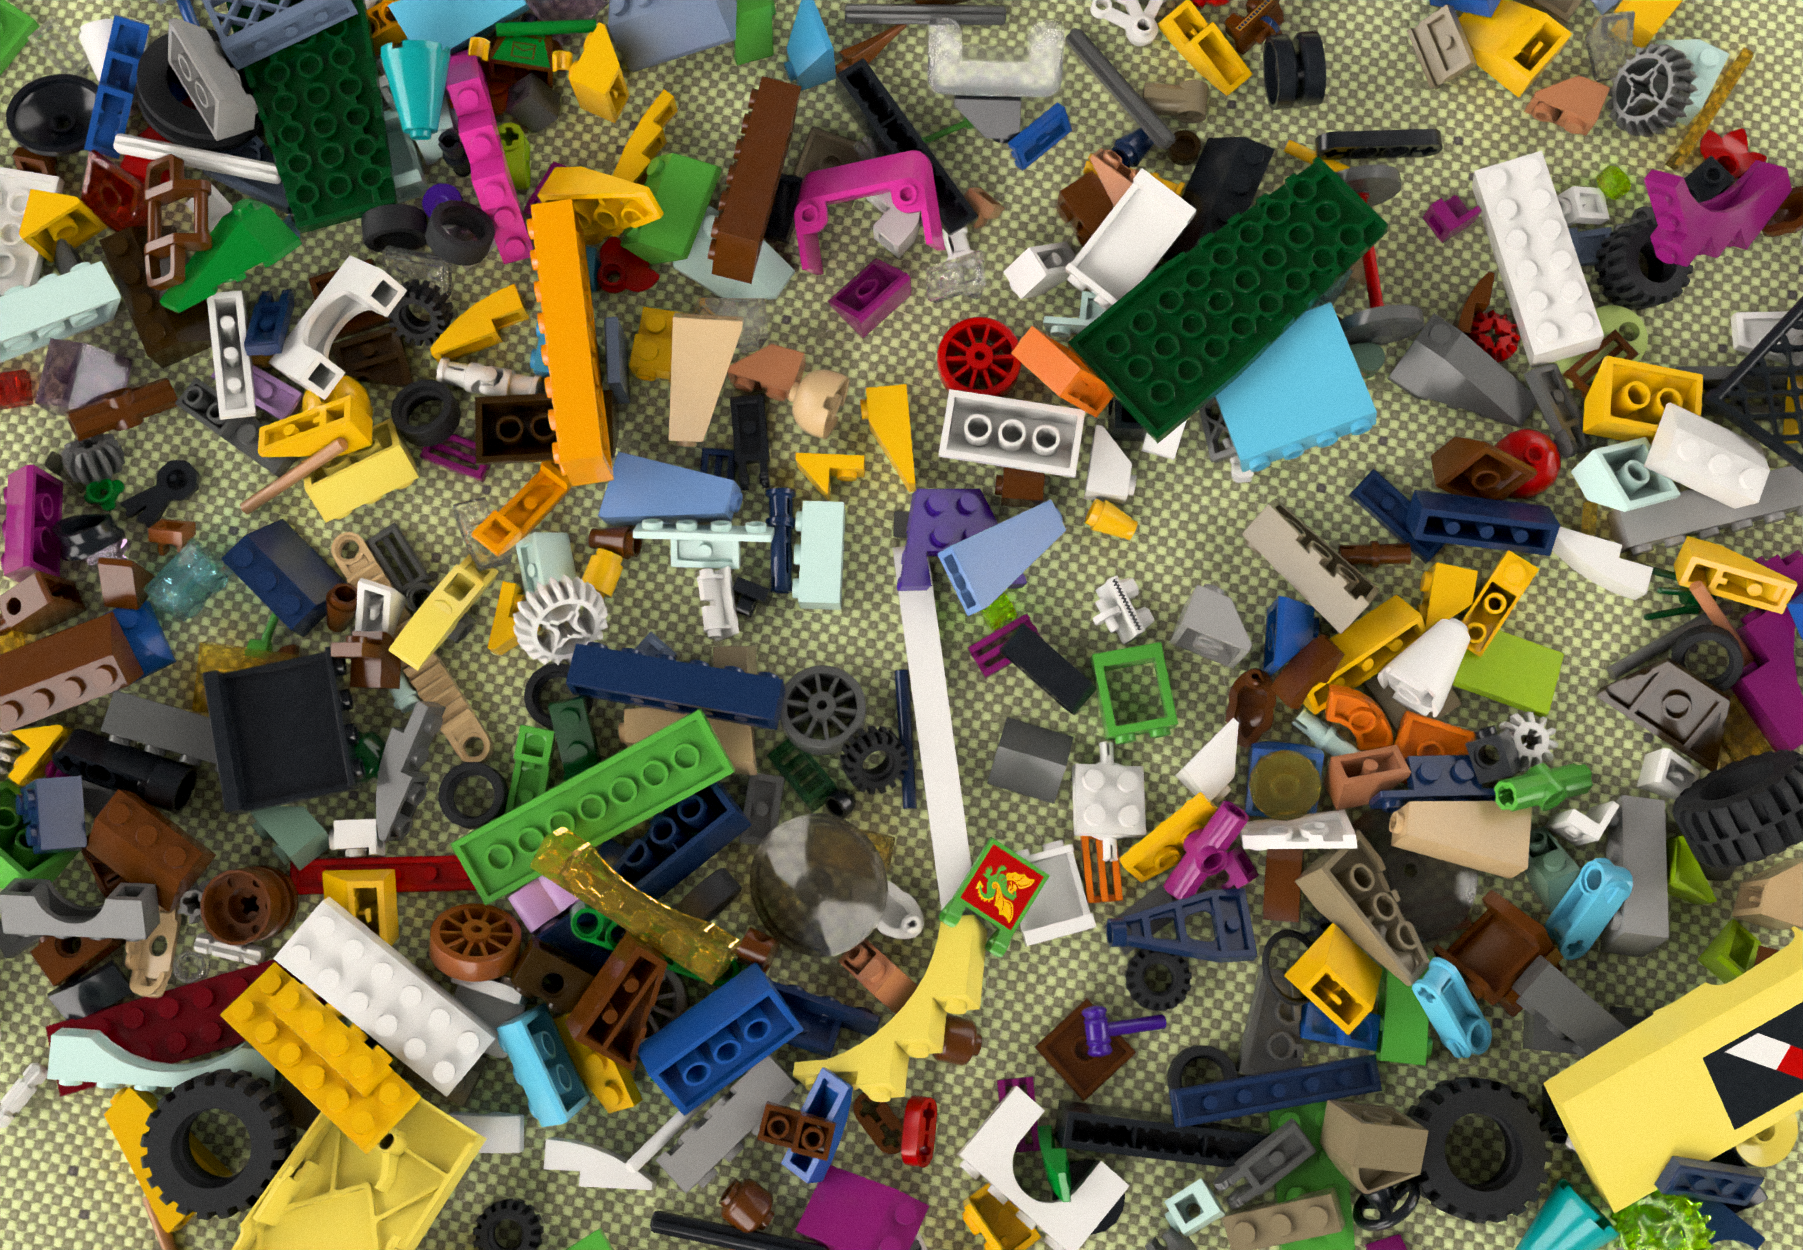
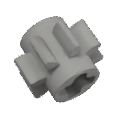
M211 880L202 881L200 885L195 882L190 890L185 892L180 899V909L177 913H184L190 916L189 924L199 923L201 920L199 901H201L204 889Z

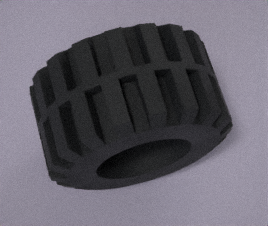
M1656 219L1643 220L1610 233V237L1602 241L1601 246L1603 249L1597 250L1596 258L1599 259V263L1594 264L1595 272H1599L1600 278H1597L1596 281L1598 286L1603 285V295L1606 298L1612 297V304L1623 305V307L1630 310H1642L1672 301L1673 298L1679 297L1683 293V287L1688 286L1690 279L1687 275L1693 273V265L1685 267L1675 263L1667 264L1656 257L1650 235L1658 226ZM1639 252L1645 256L1648 262V279L1640 270L1638 262Z

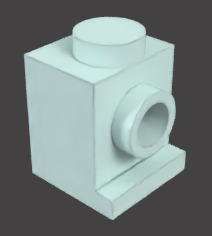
M1202 1178L1164 1201L1169 1209L1165 1213V1217L1170 1226L1177 1232L1181 1231L1187 1237L1225 1215L1224 1209L1209 1184ZM1193 1204H1197L1200 1207V1214L1195 1218H1191L1188 1213L1189 1207Z

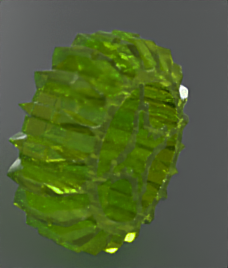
M1656 1190L1616 1213L1612 1212L1610 1216L1617 1223L1612 1228L1620 1233L1618 1235L1619 1240L1615 1242L1613 1247L1623 1248L1624 1250H1714L1715 1246L1707 1240L1712 1239L1716 1232L1705 1227V1224L1710 1222L1712 1216H1701L1698 1211L1701 1209L1703 1202L1697 1201L1692 1204L1687 1194L1675 1196L1662 1194L1659 1190ZM1659 1206L1667 1209L1673 1215L1666 1214L1660 1209ZM1667 1225L1670 1226L1666 1231H1664V1235L1658 1237L1657 1239L1654 1238V1236L1660 1232V1229ZM1682 1228L1684 1229V1232H1685V1235H1686V1240H1685V1238H1684V1236H1683Z

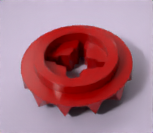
M1492 310L1488 313L1480 312L1473 318L1471 333L1468 337L1499 363L1507 360L1515 353L1521 336L1517 334V324H1512L1507 319V314L1500 315ZM1492 326L1495 329V334L1501 335L1495 342V346L1492 338L1486 336Z

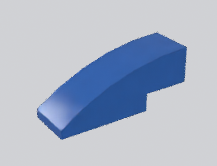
M822 1067L801 1111L836 1123L828 1160L825 1161L794 1153L788 1148L781 1162L783 1166L808 1184L823 1182L840 1143L852 1099L853 1086L826 1067Z

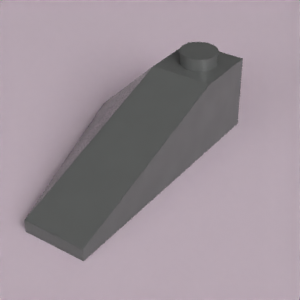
M1435 313L1387 378L1415 398L1447 404V407L1456 410L1461 408L1478 413L1480 417L1518 428L1522 426L1537 404L1530 390L1465 333Z

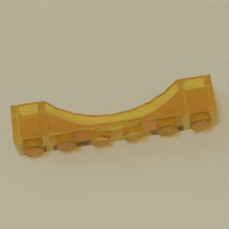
M561 827L545 836L529 866L711 985L726 972L742 944L740 940L717 925L679 912L641 892L616 873L600 857L591 844L565 827Z

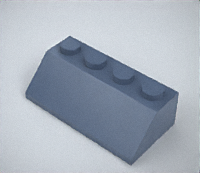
M609 0L608 27L628 70L636 72L736 40L737 0Z

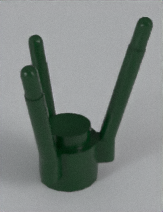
M1653 567V575L1677 581L1675 572ZM1658 587L1657 592L1659 594L1678 595L1680 603L1685 604V606L1648 613L1644 615V619L1653 620L1682 614H1698L1702 607L1687 587ZM1711 594L1713 599L1716 601L1717 596Z

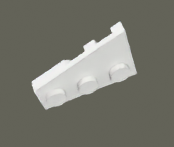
M1788 311L1736 312L1731 316L1733 348L1749 354ZM1791 328L1786 334L1791 345H1803V330ZM1770 351L1764 357L1787 364L1786 356L1783 353H1773ZM1803 351L1791 352L1793 365L1803 366Z
M1345 809L1248 821L1240 832L1243 848L1255 851L1266 849L1357 848L1356 834Z

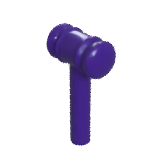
M1090 1006L1082 1010V1015L1085 1017L1083 1023L1085 1024L1087 1038L1086 1045L1089 1046L1088 1055L1092 1057H1103L1112 1053L1113 1049L1110 1046V1037L1166 1028V1019L1163 1014L1107 1022L1108 1018L1105 1016L1107 1009L1104 1006Z

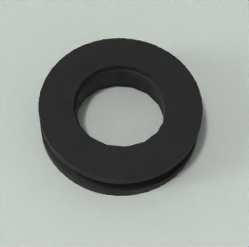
M207 29L213 41L219 42L220 39L217 32ZM168 34L156 39L142 54L137 68L138 104L148 124L168 141L178 145L220 152L237 148L249 142L263 128V122L257 113L255 114L253 130L216 141L199 111L177 101L169 90V83L176 74L168 62ZM225 54V60L228 63L229 67L235 68L229 60V58L227 57V55ZM243 68L236 70L240 76L243 90L247 95L250 94L254 98Z

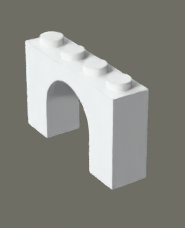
M349 255L286 338L282 353L274 354L268 363L293 382L325 400L346 373L329 360V351L337 334L348 321L363 311L372 310L388 317L407 292V289L382 269Z
M1014 1086L958 1152L957 1155L963 1159L959 1166L975 1180L981 1175L988 1181L991 1186L987 1191L1004 1205L1009 1200L1017 1207L1019 1211L1015 1216L1029 1229L1033 1230L1037 1225L1046 1233L1047 1236L1043 1241L1053 1250H1078L1127 1190L1129 1185L1106 1164L1096 1160L1071 1190V1202H1062L1061 1199L1038 1201L1029 1197L1020 1188L1015 1179L1013 1155L1020 1140L1045 1110L1018 1086Z

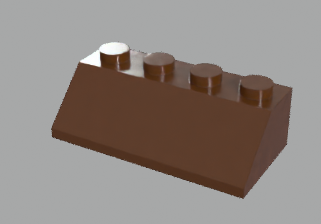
M113 611L0 654V729L2 733L112 693L114 690L117 691L128 687L144 674Z

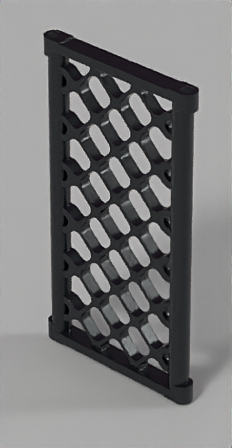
M1802 296L1716 389H1710L1705 394L1702 402L1803 473V455L1783 442L1799 441L1803 449V410L1800 407L1799 396L1803 395V389L1797 387L1795 374L1803 373V367L1794 366L1791 352L1803 351V345H1791L1786 336L1791 328L1803 330V321H1799L1800 319L1803 320ZM1770 351L1773 353H1783L1786 356L1787 368L1770 369L1764 357ZM1748 374L1750 376L1762 377L1766 391L1747 392L1742 381ZM1787 375L1790 378L1791 390H1773L1770 385L1769 376ZM1788 396L1793 399L1795 412L1778 413L1775 411L1774 397ZM1726 398L1739 400L1742 403L1743 414L1724 400ZM1766 399L1769 413L1751 414L1748 410L1747 400ZM1792 418L1797 421L1799 434L1782 435L1778 432V419ZM1768 420L1772 425L1773 435L1754 421Z

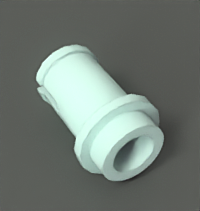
M401 668L400 688L388 690L395 700L394 707L400 709L402 713H407L414 709L416 702L420 701V696L417 691L412 689Z

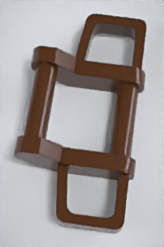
M173 154L150 162L146 168L144 204L147 205V243L144 244L147 285L159 291L184 282L185 250L206 251L212 248V236L209 235L208 196L212 194L211 183L200 179H185L184 160ZM170 168V181L160 184L162 172ZM185 197L194 198V233H172L162 237V206ZM170 257V272L161 277L160 260Z

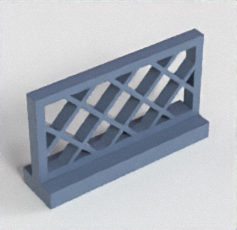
M202 0L218 34L222 49L236 70H240L358 14L352 0H304L291 7H288L291 0H280L279 5L267 3L268 0ZM225 2L232 3L227 14L218 13L214 9V7ZM242 5L253 8L248 19L237 17ZM263 10L274 12V15L257 22ZM232 25L244 27L243 30L227 37Z

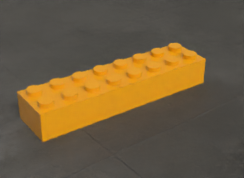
M572 199L532 204V218L527 219V229L530 239H534L535 249L530 250L533 270H537L539 281H534V292L537 302H541L542 312L537 313L540 333L545 335L546 344L541 345V355L544 366H548L550 374L549 377L544 378L547 397L552 398L554 408L548 410L550 428L552 431L555 430L557 442L552 443L555 464L559 463L562 476L567 475L572 486L612 481L614 476L584 229Z

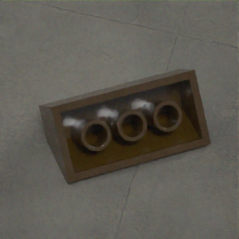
M174 225L162 226V237L178 233ZM130 226L99 240L146 354L150 359L164 369L212 347L207 299L177 313L163 307L159 301L168 289L159 291L147 285L144 244L147 243V226ZM185 250V266H186V264L189 262L190 259H189V257H188V255H187V252H186V250ZM170 257L160 260L161 277L170 272Z
M603 390L611 458H615L619 437L618 401L612 390ZM546 393L475 397L476 464L491 465L554 461L552 443L557 442L555 430L552 431L548 418V410L554 409L552 398H548Z

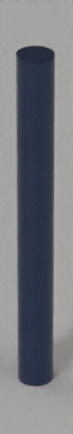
M896 670L894 672L898 736L909 757V760H905L909 765L908 770H901L905 776L901 781L903 809H917L908 670Z

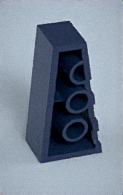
M719 780L665 809L661 815L657 813L649 822L651 827L640 840L636 839L608 872L607 877L622 900L642 913L752 824Z

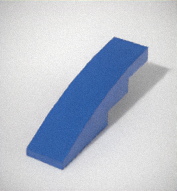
M117 14L114 15L84 150L119 159L120 153L114 149L115 136L119 133L125 134L137 83L138 63L144 52L149 24Z

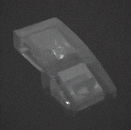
M482 497L453 504V512L460 533L478 570L483 571L510 564L512 559L510 549L498 557L471 536V533L493 512L486 498Z

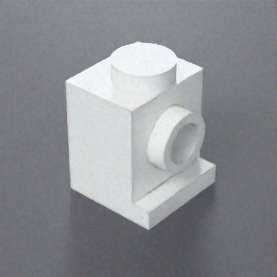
M376 819L334 821V829H331L329 832V847L331 851H344L345 857H367V850H369V855L385 857L386 842L379 839Z

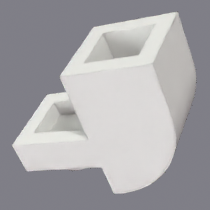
M891 192L866 197L870 203L884 213L873 225L874 239L899 259L918 236L920 212L907 214L898 210L892 202Z

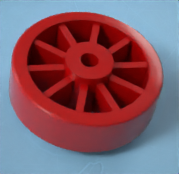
M987 317L967 318L953 325L941 339L937 352L938 375L945 389L948 392L951 389L997 397L1006 396L1017 383L1022 363L1011 354L1019 343L1015 334L1003 323ZM975 338H983L982 343H976ZM968 340L970 347L968 348L962 343ZM988 340L995 343L991 347L987 345ZM1000 350L1004 353L1002 355H995ZM956 351L963 356H954V353ZM996 365H1006L1005 371ZM964 366L954 374L953 367ZM989 373L1000 379L994 386L991 383ZM968 374L972 375L969 387L960 382ZM982 377L986 389H974L977 378Z

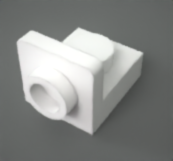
M1572 186L1557 195L1567 227L1575 223L1601 225L1610 220L1603 188Z

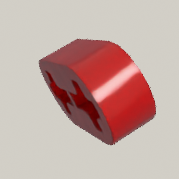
M914 1095L907 1102L901 1145V1157L905 1165L925 1168L932 1160L937 1123V1104L931 1097Z

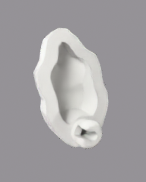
M888 880L878 883L860 881L854 886L853 896L860 909V917L868 924L876 927L881 934L894 939L905 940L915 938L921 933L924 926L923 914L920 906L910 894L903 892Z

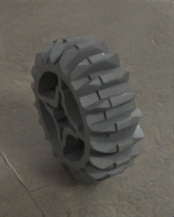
M1649 44L1648 48L1637 47L1636 55H1626L1625 65H1616L1619 71L1617 76L1609 78L1613 83V87L1609 90L1608 96L1612 98L1605 105L1608 109L1612 110L1609 117L1616 121V126L1619 129L1628 131V134L1634 136L1653 137L1654 133L1658 135L1665 134L1666 127H1677V117H1687L1684 108L1686 105L1694 104L1689 97L1691 93L1698 91L1696 86L1691 84L1698 76L1694 71H1691L1694 64L1691 60L1686 59L1687 56L1684 52L1675 50L1674 47L1669 45Z

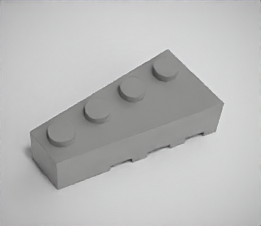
M1621 795L1615 801L1619 804V808L1607 826L1609 828L1606 858L1613 865L1624 867L1630 871L1633 878V887L1630 896L1622 903L1601 932L1600 952L1644 957L1669 939L1665 800Z
M772 1054L768 1055L753 1066L731 1087L726 1095L722 1096L710 1107L700 1121H697L685 1131L669 1151L661 1154L656 1159L657 1163L685 1193L697 1184L703 1189L718 1174L714 1167L723 1158L730 1162L745 1148L741 1141L750 1132L755 1137L758 1135L767 1101L787 1106L797 1097L793 1090L799 1083Z

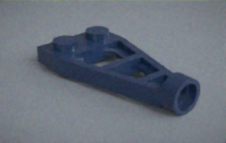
M1245 888L1205 891L1189 896V898L1179 899L1124 916L1123 918H1108L1106 923V936L1110 948L1131 946L1218 963L1254 961L1258 956ZM1208 912L1211 915L1215 940L1206 942L1190 938L1186 932L1185 918L1195 913ZM1172 918L1176 939L1154 938L1151 934L1150 922L1157 919ZM1127 927L1130 928L1131 935H1127Z

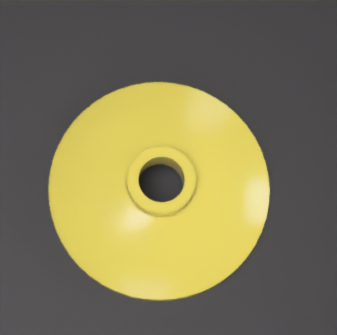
M1791 1114L1734 1146V1149L1744 1161L1754 1166L1768 1167L1781 1162L1791 1152L1797 1139L1798 1122L1796 1114Z

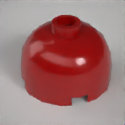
M1521 429L1507 434L1494 445V447L1535 468L1537 471L1536 476L1510 494V497L1530 499L1542 494L1554 484L1561 469V455L1557 445L1548 435L1534 429Z

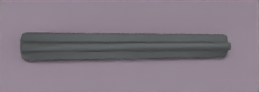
M848 3L845 5V22L848 24L1004 25L1006 21V8L1004 5Z
M1072 29L1066 36V43L1159 149L1167 150L1176 140L1175 135L1081 29Z

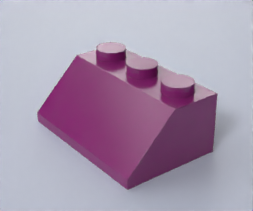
M34 464L25 465L8 475V485L4 489V501L7 505L6 519L2 524V532L5 537V552L1 556V567L4 571V576L19 583L37 571L60 577L61 543L53 532L52 527L57 521L62 520L63 482Z

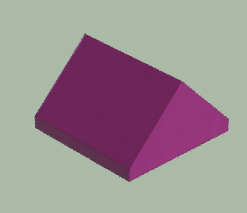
M875 258L827 302L863 339L911 296V278L906 272Z

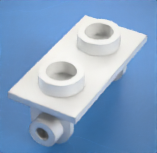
M730 566L713 572L712 568L699 570L700 576L697 577L700 601H710V606L701 607L704 632L708 634L709 639H715V641L739 634Z

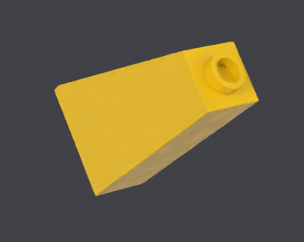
M134 1086L124 1087L110 1100L112 1106L104 1113V1116L162 1228L167 1233L181 1230L197 1212H192L185 1216L176 1212L179 1205L173 1201L168 1205L162 1202L159 1196L163 1191L158 1185L151 1189L146 1180L152 1176L150 1167L142 1169L140 1158L147 1154V1147L140 1146L142 1134L150 1129L145 1123L150 1113L158 1109L157 1103L159 1100L150 1091L136 1090ZM190 1132L189 1144L196 1162L205 1171L221 1177L232 1176V1173Z

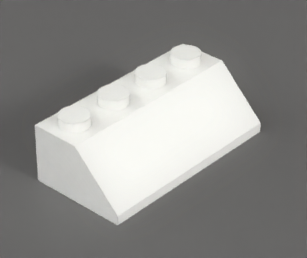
M949 389L938 457L1075 478L1085 411Z

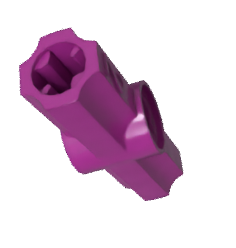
M1224 800L1204 828L1197 829L1186 837L1183 843L1186 853L1163 885L1170 895L1178 900L1189 898V896L1197 892L1208 876L1215 875L1226 867L1229 861L1226 851L1249 819L1244 810L1238 808L1232 802Z

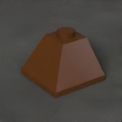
M1455 436L1431 455L1436 487L1454 495L1504 500L1537 475L1535 468L1485 441Z

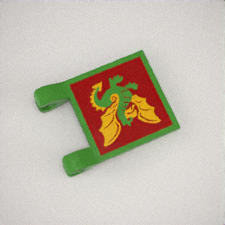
M990 837L956 893L940 912L939 920L950 927H955L960 921L965 907L998 927L985 944V949L1000 958L1005 954L1013 934L1050 875Z

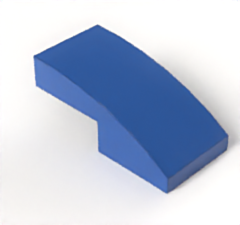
M1308 1002L1302 1005L1300 1038L1376 1051L1381 1015L1369 1013L1347 1035L1314 1003Z

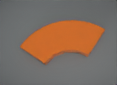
M1329 685L1325 710L1327 721L1340 723L1350 729L1355 736L1356 746L1359 750H1372L1393 746V734L1387 716L1372 698L1349 687Z

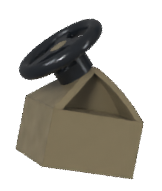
M1327 1100L1320 1144L1341 1174L1362 1192L1353 1207L1355 1223L1361 1229L1367 1231H1381L1397 1225L1408 1217L1418 1204L1420 1188L1412 1177L1421 1174L1429 1130L1393 1107ZM1409 1192L1404 1204L1393 1212V1208L1397 1205L1398 1200ZM1377 1209L1380 1212V1219L1370 1220L1365 1218L1364 1210Z

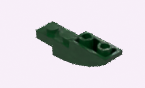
M584 695L550 702L548 708L565 772L563 777L564 781L601 762V756L594 726H591Z

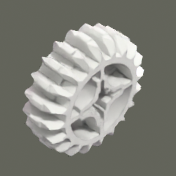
M564 574L559 582L550 576L549 584L543 586L537 582L538 590L534 593L526 591L527 601L517 602L519 612L513 614L514 622L516 623L513 628L518 638L517 641L520 647L527 652L528 656L532 657L533 660L538 658L544 665L550 660L552 663L559 665L562 659L571 664L576 643L587 645L588 642L603 639L601 630L608 627L607 620L605 619L608 613L604 605V599L592 584H589V582L584 583L578 576L571 581ZM581 606H584L583 614L580 618L578 610ZM539 624H543L541 635L537 634Z

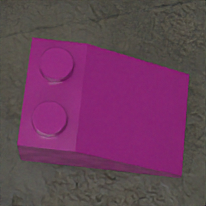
M830 1165L823 1182H818L795 1232L818 1244L825 1245L830 1250H910L929 1205L897 1189Z

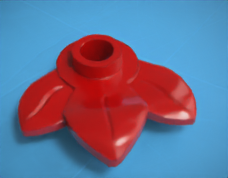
M1743 128L1731 131L1722 138L1714 131L1708 130L1700 141V152L1706 160L1709 156H1713L1736 179L1741 178L1756 160L1762 162L1767 160V156L1761 153L1748 152L1747 135Z
M616 236L610 237L602 245L599 253L602 265L597 272V281L605 292L616 294L626 289L639 293L650 289L658 282L660 276L657 272L648 268L650 264L620 246L621 241ZM613 274L620 275L617 282L608 281L609 277Z

